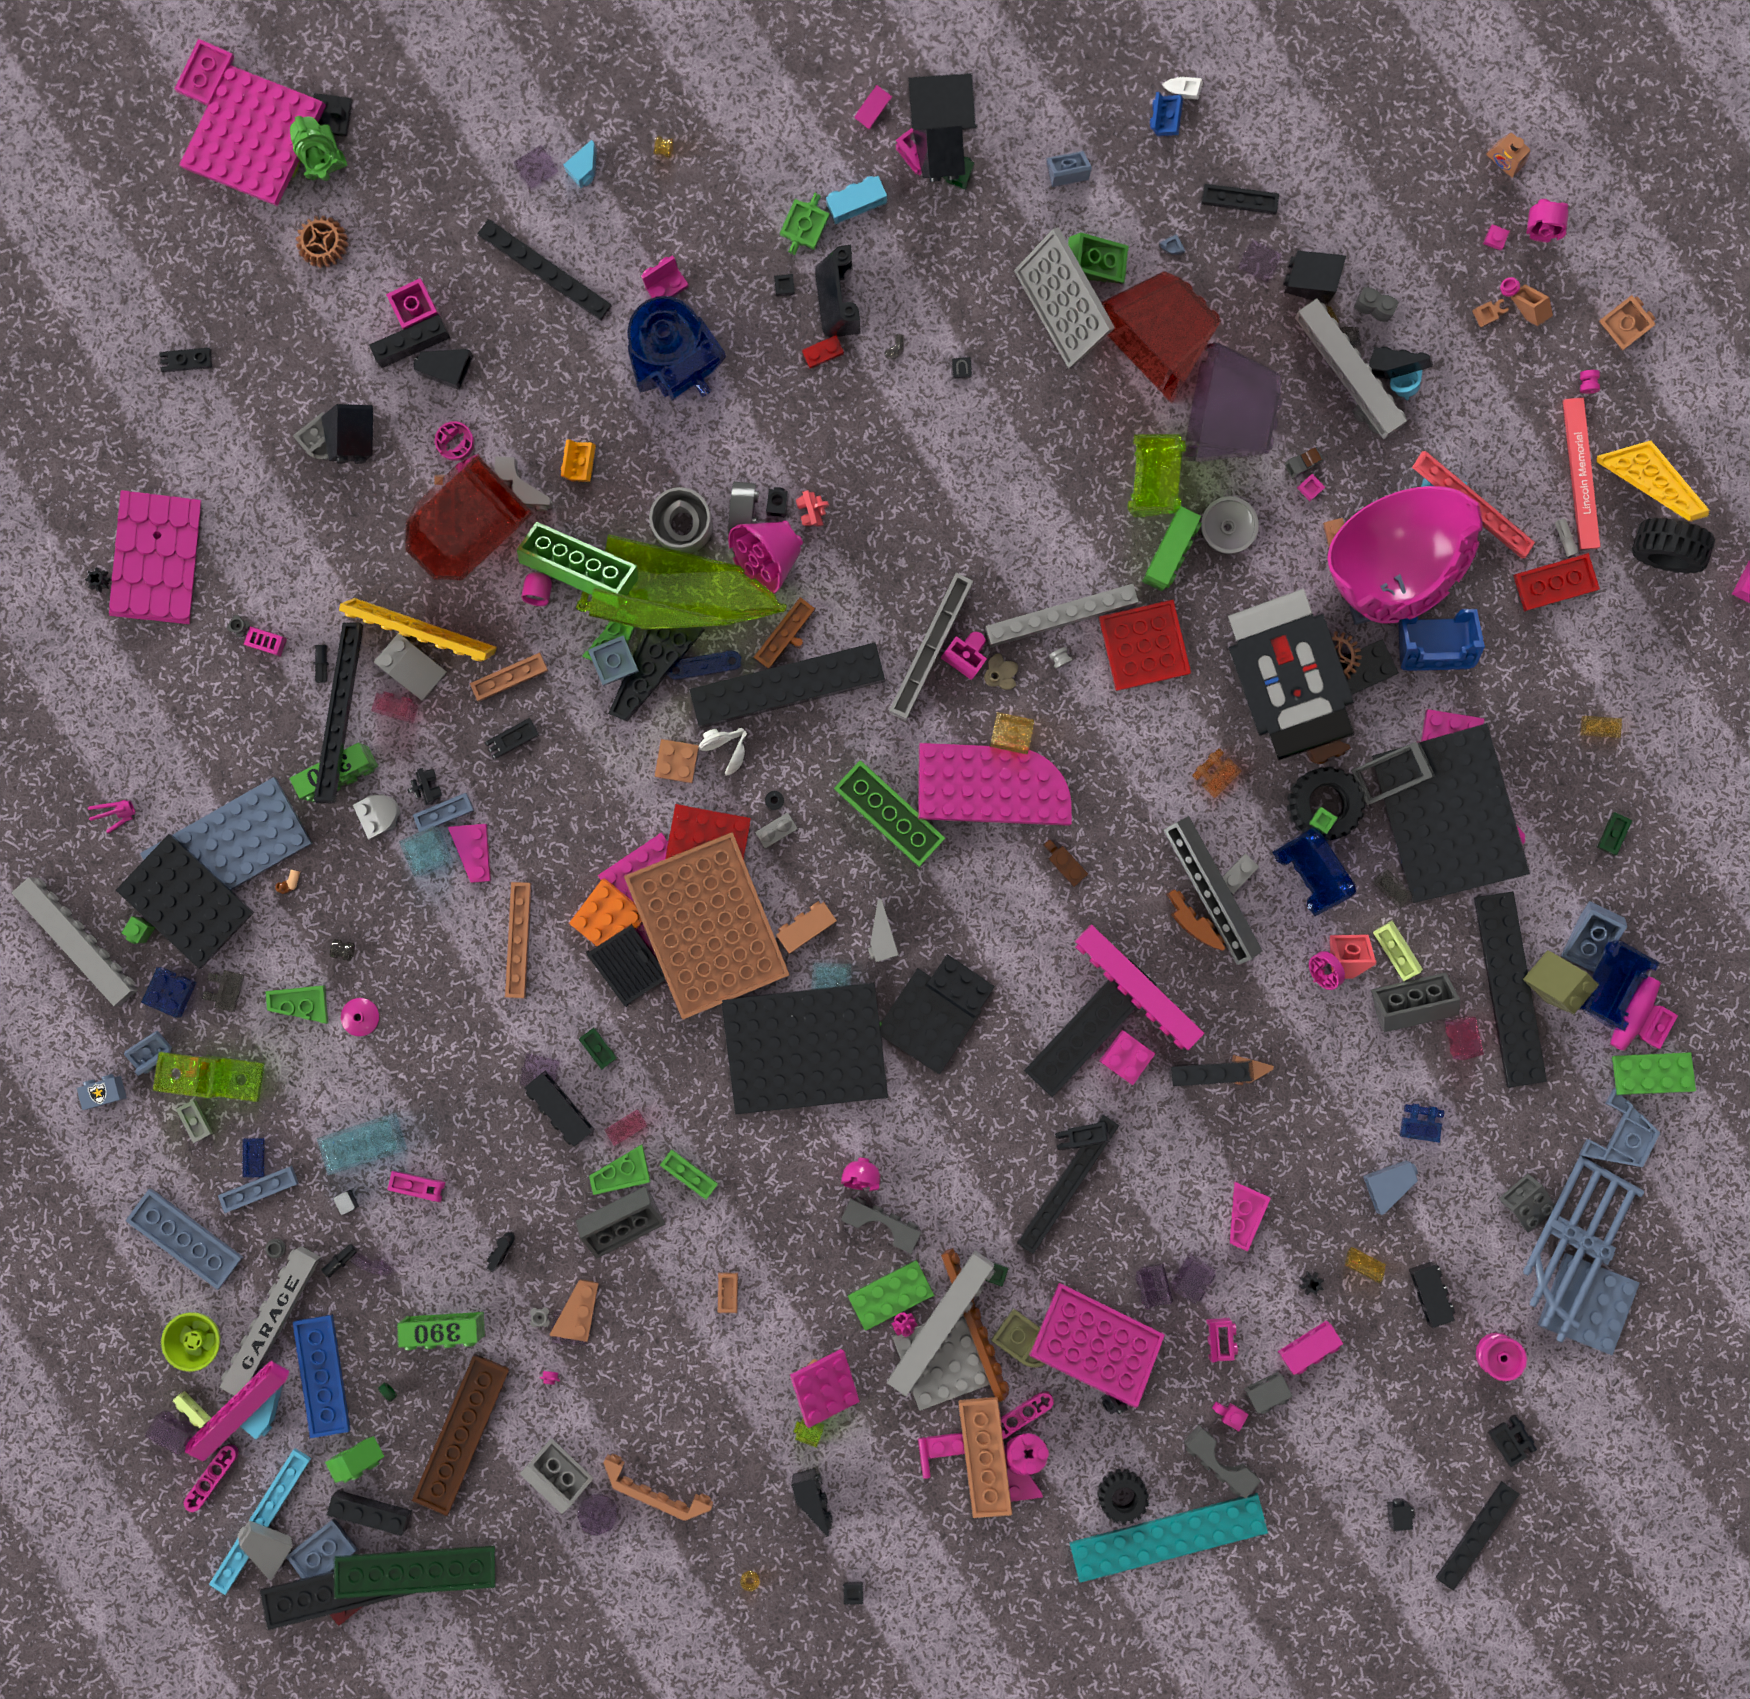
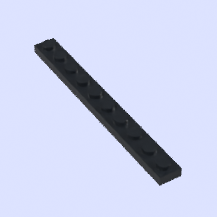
M361 622L342 623L314 794V801L316 803H335L363 633Z

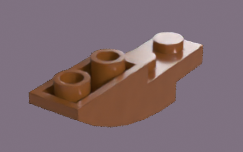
M1174 889L1166 894L1177 909L1171 914L1172 917L1187 933L1211 948L1219 951L1226 949L1221 935H1216L1213 931L1214 925L1212 922L1204 917L1196 920L1195 917L1197 915L1191 907L1186 906L1184 903L1186 899L1180 891L1176 892Z

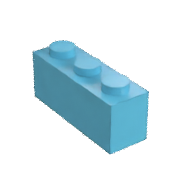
M879 176L867 177L859 184H850L846 189L840 192H831L826 197V204L835 224L887 203V195Z

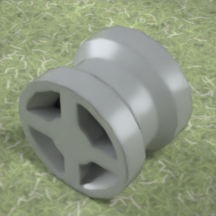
M1066 647L1049 654L1050 659L1054 661L1055 669L1072 661V658L1067 654Z

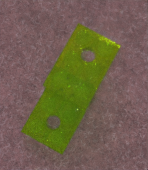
M158 1052L153 1091L210 1099L224 1097L258 1102L265 1063L209 1055L199 1057ZM175 1068L181 1072L178 1079L172 1076V1071ZM240 1074L246 1077L244 1085H240L237 1081Z

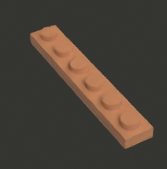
M511 882L505 997L526 998L532 883Z

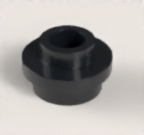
M771 791L765 797V804L771 810H778L784 804V797L778 791ZM772 797L778 798V802L776 804L771 803Z

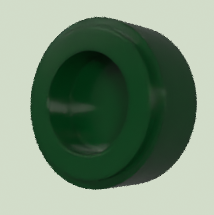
M384 1382L378 1387L380 1393L389 1402H392L397 1397L395 1390L388 1383Z

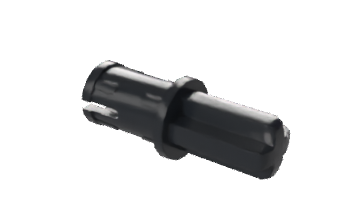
M315 645V662H313V665H315L316 683L327 682V665H329L327 662V645Z
M349 1244L338 1255L335 1254L333 1259L321 1269L323 1274L329 1278L340 1267L346 1266L345 1263L357 1253L356 1247Z

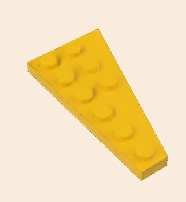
M1652 441L1597 456V463L1689 522L1708 516L1709 509Z

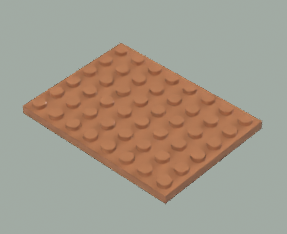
M733 832L624 876L682 1020L722 1004V1000L734 999L789 976Z

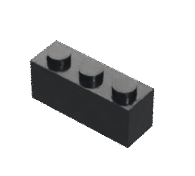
M1432 1262L1410 1268L1409 1271L1427 1324L1435 1328L1455 1321L1453 1316L1455 1310L1452 1303L1448 1302L1447 1296L1449 1292L1446 1285L1442 1284L1440 1267Z

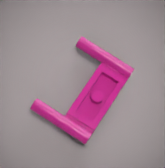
M962 1432L918 1438L922 1474L925 1479L931 1477L928 1457L931 1459L965 1454Z

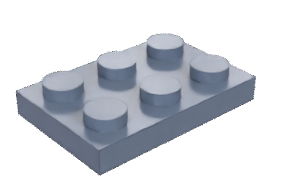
M333 1518L292 1550L286 1558L303 1579L330 1572L334 1569L335 1556L352 1555L357 1550V1547L336 1519Z

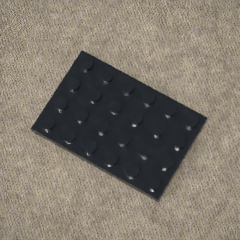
M168 834L116 889L130 905L198 969H202L254 913L172 834Z

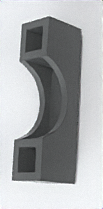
M859 1196L850 1198L841 1221L858 1229L870 1221L882 1222L890 1228L893 1234V1245L910 1254L912 1253L921 1234V1230L918 1229L919 1225L911 1221L905 1223L901 1221L902 1217L894 1213L888 1215L883 1212L884 1209L875 1204L872 1207L866 1204V1200Z
M1198 1424L1184 1441L1187 1446L1186 1451L1193 1457L1197 1455L1201 1459L1200 1463L1207 1470L1212 1468L1216 1472L1215 1476L1223 1484L1227 1482L1231 1485L1230 1490L1238 1497L1242 1495L1246 1499L1261 1480L1244 1463L1233 1467L1220 1464L1215 1458V1445L1217 1441Z

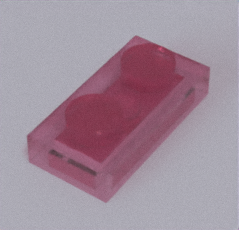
M639 1109L606 1128L605 1132L613 1145L616 1146L648 1124Z

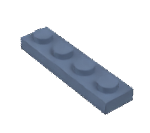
M290 1166L220 1194L218 1198L224 1213H227L297 1185L299 1182L293 1167Z

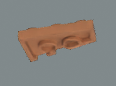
M581 1279L578 1281L549 1336L588 1342L598 1282Z

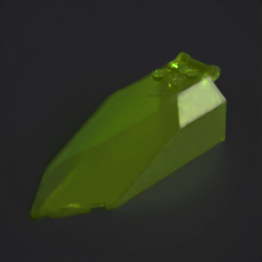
M608 534L605 552L637 565L638 580L628 595L593 588L590 602L588 601L589 593L582 591L581 598L577 601L576 605L578 611H589V616L642 629L726 626L785 612L787 608L786 604L779 603L776 600V595L755 578L751 580L745 575V570L741 566Z

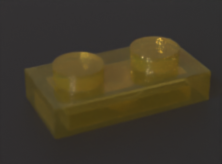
M1581 717L1580 735L1621 738V718Z
M1353 1247L1347 1252L1345 1266L1378 1283L1383 1280L1386 1264Z

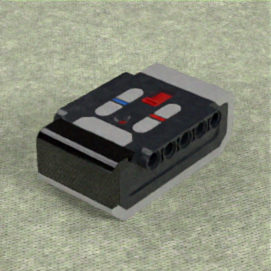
M1304 588L1228 616L1237 644L1229 646L1232 660L1259 736L1269 733L1278 761L1355 736L1345 708L1355 704L1325 617L1323 613L1313 616Z

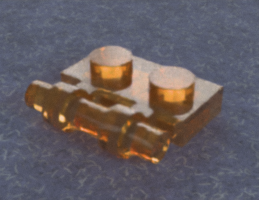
M1219 748L1214 753L1212 752L1208 759L1202 765H1199L1196 768L1197 771L1192 775L1195 780H1198L1201 776L1206 779L1201 786L1213 798H1216L1242 772L1231 759L1227 758L1224 762L1219 759L1224 754ZM1215 764L1218 768L1210 775L1207 770Z

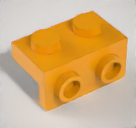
M567 439L564 448L563 464L561 466V476L570 481L590 482L596 445L591 442H575Z

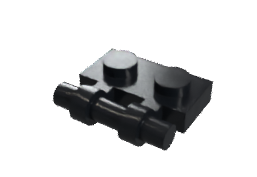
M1512 1415L1509 1418L1512 1423L1511 1427H1508L1503 1422L1488 1431L1491 1439L1510 1467L1527 1458L1523 1451L1528 1448L1530 1453L1537 1450L1534 1445V1439L1531 1435H1528L1524 1429V1423L1516 1415ZM1517 1433L1522 1438L1521 1442L1519 1443L1514 1437V1435Z

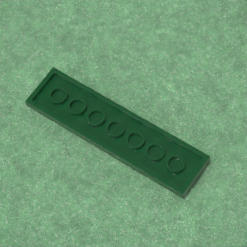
M495 1546L334 1557V1599L495 1588L496 1586Z

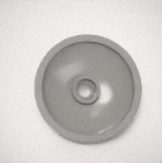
M1227 496L1213 501L1206 508L1201 519V532L1207 544L1214 550L1225 554H1234L1245 550L1252 544L1258 533L1259 522L1255 510L1248 502L1238 497ZM1229 525L1230 531H1226L1224 526Z

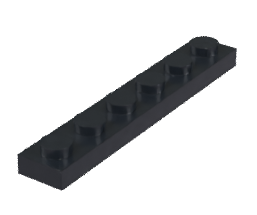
M1500 1482L1435 1577L1438 1581L1451 1590H1455L1520 1495L1518 1492L1504 1482Z

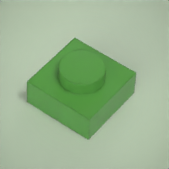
M1319 807L1309 824L1322 833L1327 834L1337 817L1324 808Z

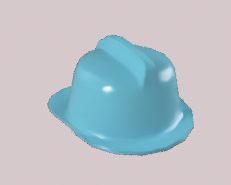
M1422 370L1392 378L1390 388L1398 396L1404 397L1406 401L1409 400V397L1415 395L1420 389Z

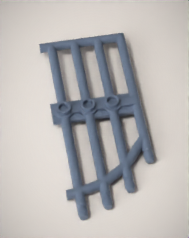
M1579 1156L1523 1270V1274L1529 1276L1533 1270L1532 1268L1535 1267L1538 1286L1529 1305L1535 1308L1542 1295H1544L1549 1304L1546 1317L1542 1321V1326L1548 1328L1555 1313L1564 1320L1560 1329L1561 1332L1558 1333L1556 1339L1560 1343H1563L1571 1327L1576 1330L1579 1328L1580 1323L1575 1318L1601 1264L1608 1265L1615 1254L1616 1248L1611 1244L1635 1195L1642 1197L1644 1194V1190L1583 1156ZM1585 1166L1594 1172L1570 1221H1567L1559 1215ZM1603 1176L1611 1182L1587 1231L1576 1225L1600 1177ZM1619 1185L1628 1190L1603 1241L1594 1236ZM1550 1234L1559 1238L1560 1241L1544 1272L1540 1254ZM1567 1244H1570L1577 1248V1251L1553 1297L1547 1285ZM1586 1253L1595 1259L1567 1314L1559 1305Z

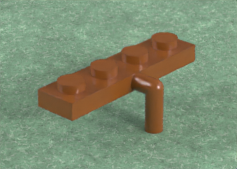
M800 597L756 653L754 659L770 669L789 643H792L799 649L803 648V640L795 636L816 609Z

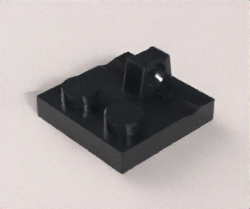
M314 93L313 98L323 101L326 105L318 121L319 125H329L333 135L347 137L353 100L350 97Z

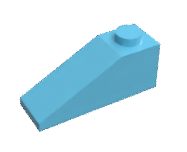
M282 1386L240 1426L253 1438L257 1439L261 1435L265 1437L272 1429L270 1424L275 1419Z

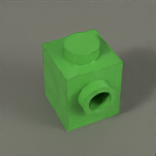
M131 916L121 933L127 936L126 940L133 944L146 943L155 927L141 917Z

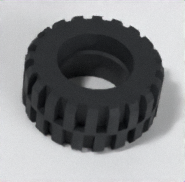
M1663 517L1649 518L1644 520L1638 527L1632 553L1638 561H1642L1643 564L1650 565L1653 568L1674 573L1694 574L1702 572L1707 568L1715 544V538L1711 532L1697 524Z
M1321 767L1307 772L1297 779V782L1290 789L1292 790L1291 794H1288L1287 800L1289 805L1287 806V811L1291 813L1289 817L1291 822L1294 821L1296 824L1295 828L1298 831H1302L1304 836L1307 838L1311 837L1316 841H1331L1347 836L1353 829L1357 828L1359 825L1358 821L1364 816L1362 809L1365 808L1366 802H1363L1361 798L1365 797L1364 791L1360 792L1359 790L1361 786L1359 782H1355L1353 780L1354 776L1350 773H1344V770L1340 768ZM1322 786H1329L1335 789L1342 799V812L1327 834L1322 833L1309 824L1314 816L1309 805L1310 796L1315 789Z

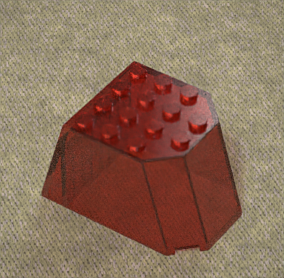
M1163 271L1104 300L1101 304L1115 327L1107 336L1172 404L1208 346L1221 320L1218 313L1206 305L1204 298L1200 295L1197 296L1193 292V288L1188 282H1184L1181 278Z
M477 454L459 462L416 502L405 522V551L434 580H463L534 513Z

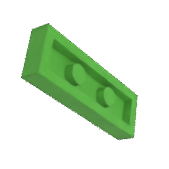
M671 1149L660 1164L661 1167L706 1200L718 1185L715 1180L673 1149Z

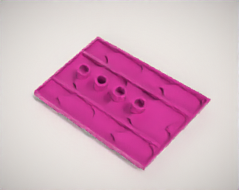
M121 490L109 616L190 624L201 500Z

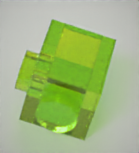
M802 1416L801 1422L797 1421L793 1430L796 1433L795 1440L817 1448L824 1425L818 1423L808 1428Z

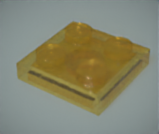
M997 712L990 747L1028 755L1034 720Z

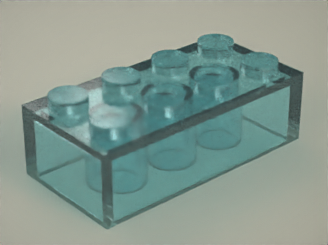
M396 1112L316 1138L328 1175L407 1149Z

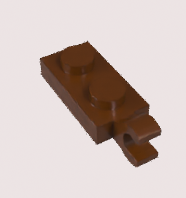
M1051 840L1043 844L1052 854L1048 858L1050 862L1073 887L1088 875L1064 846L1058 849Z

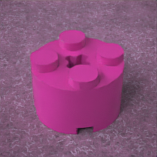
M1548 199L1539 200L1538 204L1532 206L1529 210L1527 235L1529 233L1532 240L1551 242L1552 238L1562 239L1567 231L1568 204L1550 202Z
M1028 1433L1015 1436L1009 1440L1005 1447L1006 1464L1012 1472L1018 1475H1032L1040 1472L1046 1465L1049 1456L1048 1449L1043 1440L1034 1434ZM1024 1451L1028 1452V1458H1024Z

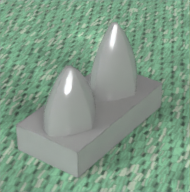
M786 813L755 833L766 849L798 828L790 815Z

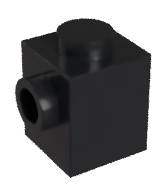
M1395 1498L1392 1502H1387L1388 1520L1393 1531L1413 1530L1412 1519H1415L1413 1506L1402 1498Z

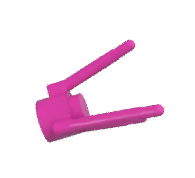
M130 800L88 807V810L115 807L114 810L90 817V821L116 814L118 818H123L106 830V833H110L125 822L132 820V815H135V809Z

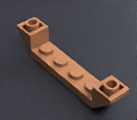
M607 1454L603 1462L613 1489L685 1521L706 1513L712 1508L713 1501L705 1494H696L690 1508H688L684 1502L679 1500L675 1502L668 1499L669 1496L664 1493L658 1492L657 1494L652 1492L650 1487L644 1484L639 1486L633 1483V1480L629 1477H619L625 1462L616 1454Z

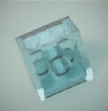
M432 826L399 841L414 877L424 876L454 862L440 828L437 826Z

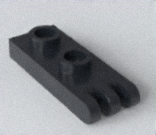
M209 347L159 352L161 358L167 357V359H161L160 364L168 365L160 367L161 372L213 368L212 353Z
M528 718L489 739L485 744L489 746L494 743V746L488 750L490 753L498 750L497 753L492 755L493 759H497L538 737L539 733L531 718Z

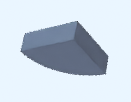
M1177 234L1159 244L1167 253L1174 255L1185 253V249Z

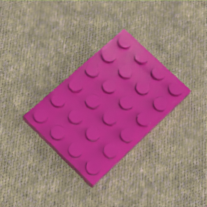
M1059 1283L1029 1356L1137 1408L1165 1334Z

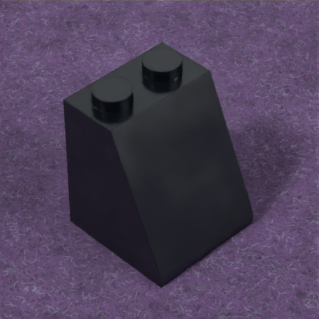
M962 126L913 130L923 178H930V182L941 181V177L947 176L948 180L959 179V175H965Z
M1298 250L1295 256H1291L1288 268L1291 269L1290 273L1286 274L1283 286H1286L1284 293L1313 301L1318 299L1320 303L1328 305L1337 291L1346 256Z
M336 404L321 416L329 461H337L338 464H344L348 461L355 462V464H363L373 456V405Z

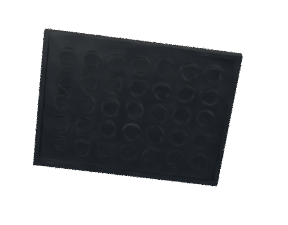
M1488 723L1420 742L1435 777L1384 798L1413 903L1531 874ZM1400 748L1372 755V759H1378ZM1412 750L1375 766L1382 794L1423 776Z
M875 982L722 1000L735 1115L889 1097Z

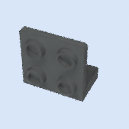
M1529 1174L1525 1175L1499 1198L1501 1203L1514 1213L1526 1232H1530L1549 1216L1555 1207L1543 1185Z

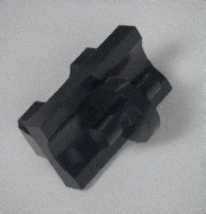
M417 769L415 774L419 785H417L416 779L411 780L412 787L407 789L409 794L414 793L416 799L421 798V791L425 804H432L434 800L442 796L439 786L429 788L428 782L436 780L434 769Z

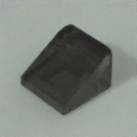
M1344 326L1340 328L1341 332L1349 337L1352 347L1361 346L1358 327Z

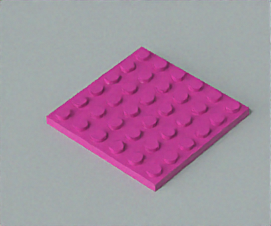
M229 65L179 165L188 171L278 207L300 161L293 150L290 126L297 116L314 117L318 122L326 105L323 101Z

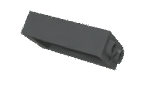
M1419 741L1351 770L1352 776H1354L1353 780L1355 782L1358 781L1361 785L1359 787L1361 792L1364 791L1365 797L1361 799L1367 805H1371L1435 777ZM1412 750L1423 776L1373 798L1361 772Z

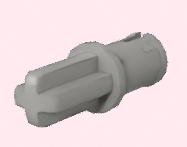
M1566 519L1556 521L1555 526L1560 537L1559 542H1562L1566 557L1579 553L1573 540L1574 534H1571Z

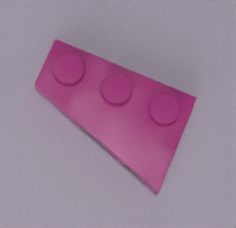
M1235 1181L1229 1243L1248 1252L1271 1198Z

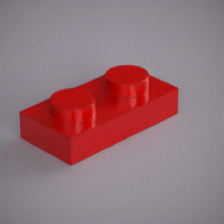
M837 335L803 349L802 353L809 369L843 355L844 351Z

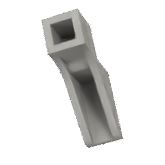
M495 457L494 480L502 487H511V484H513L512 504L518 510L536 508L537 511H547V509H553V502L548 496L520 479L518 462L514 457Z

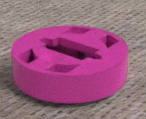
M451 421L443 424L437 430L435 446L444 458L451 461H459L465 459L472 452L474 437L466 425ZM441 433L443 434L442 442L439 440ZM458 433L460 435L464 433V439L453 450L447 451V444ZM467 440L470 442V446L468 449L466 448Z
M1321 951L1310 958L1309 970L1314 978V983L1317 982L1327 990H1334L1343 984L1345 972L1342 964L1334 955ZM1328 963L1334 969L1330 975L1325 974L1323 969Z

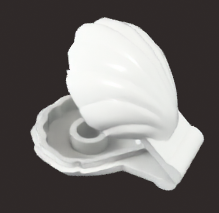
M739 728L734 732H718L717 729L709 730L703 734L704 739L699 744V750H713L731 739L741 736L725 771V776L733 774L743 763L745 749L742 742L747 733L743 728Z

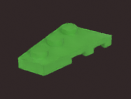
M643 1144L589 1176L593 1195L651 1182Z

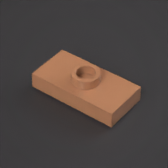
M719 1272L718 1313H737L738 1273Z

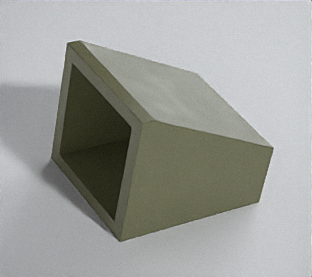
M1549 950L1544 953L1523 978L1544 1002L1571 1014H1575L1599 985L1587 972Z

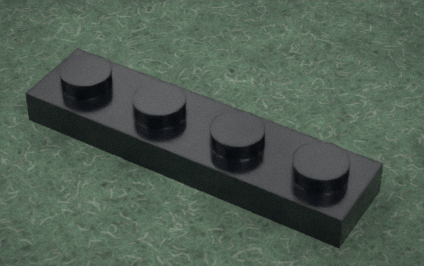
M1205 183L1201 205L1276 215L1280 193Z

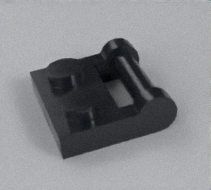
M507 1232L497 1240L496 1245L498 1248L490 1253L486 1261L489 1263L486 1269L494 1272L501 1266L515 1240L514 1233Z

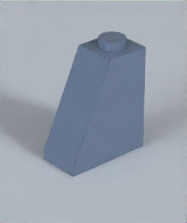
M1405 1160L1363 1176L1376 1213L1380 1215L1385 1214L1418 1181L1416 1177L1418 1171L1414 1164Z

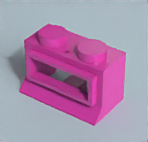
M911 128L896 139V150L914 173L920 176L922 171L916 144L911 140L913 135V129Z
M1230 1318L1206 1319V1324L1209 1326L1208 1344L1211 1350L1209 1355L1210 1361L1214 1363L1217 1361L1235 1360V1355H1238L1237 1343L1233 1342V1335H1236L1235 1323H1232ZM1218 1327H1227L1229 1353L1220 1354Z

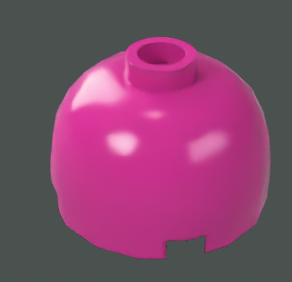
M858 1158V1161H852L843 1170L841 1184L844 1183L845 1187L856 1190L870 1187L869 1191H875L880 1187V1173L874 1164L869 1163V1159Z

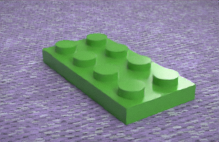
M1691 1053L1612 1056L1617 1095L1696 1091Z
M914 1260L850 1293L848 1298L866 1331L934 1296V1293L917 1260Z

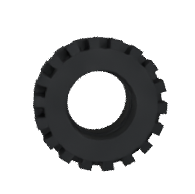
M1116 1469V1473L1110 1471L1108 1477L1104 1476L1102 1478L1103 1483H1099L1098 1500L1107 1518L1113 1519L1117 1524L1121 1521L1122 1525H1126V1521H1129L1130 1524L1135 1523V1518L1139 1521L1142 1518L1141 1513L1145 1515L1147 1511L1145 1507L1149 1506V1494L1142 1479L1135 1472L1132 1471L1130 1473L1128 1469H1124V1472ZM1126 1487L1134 1491L1133 1500L1129 1504L1119 1506L1113 1503L1112 1497L1118 1489Z

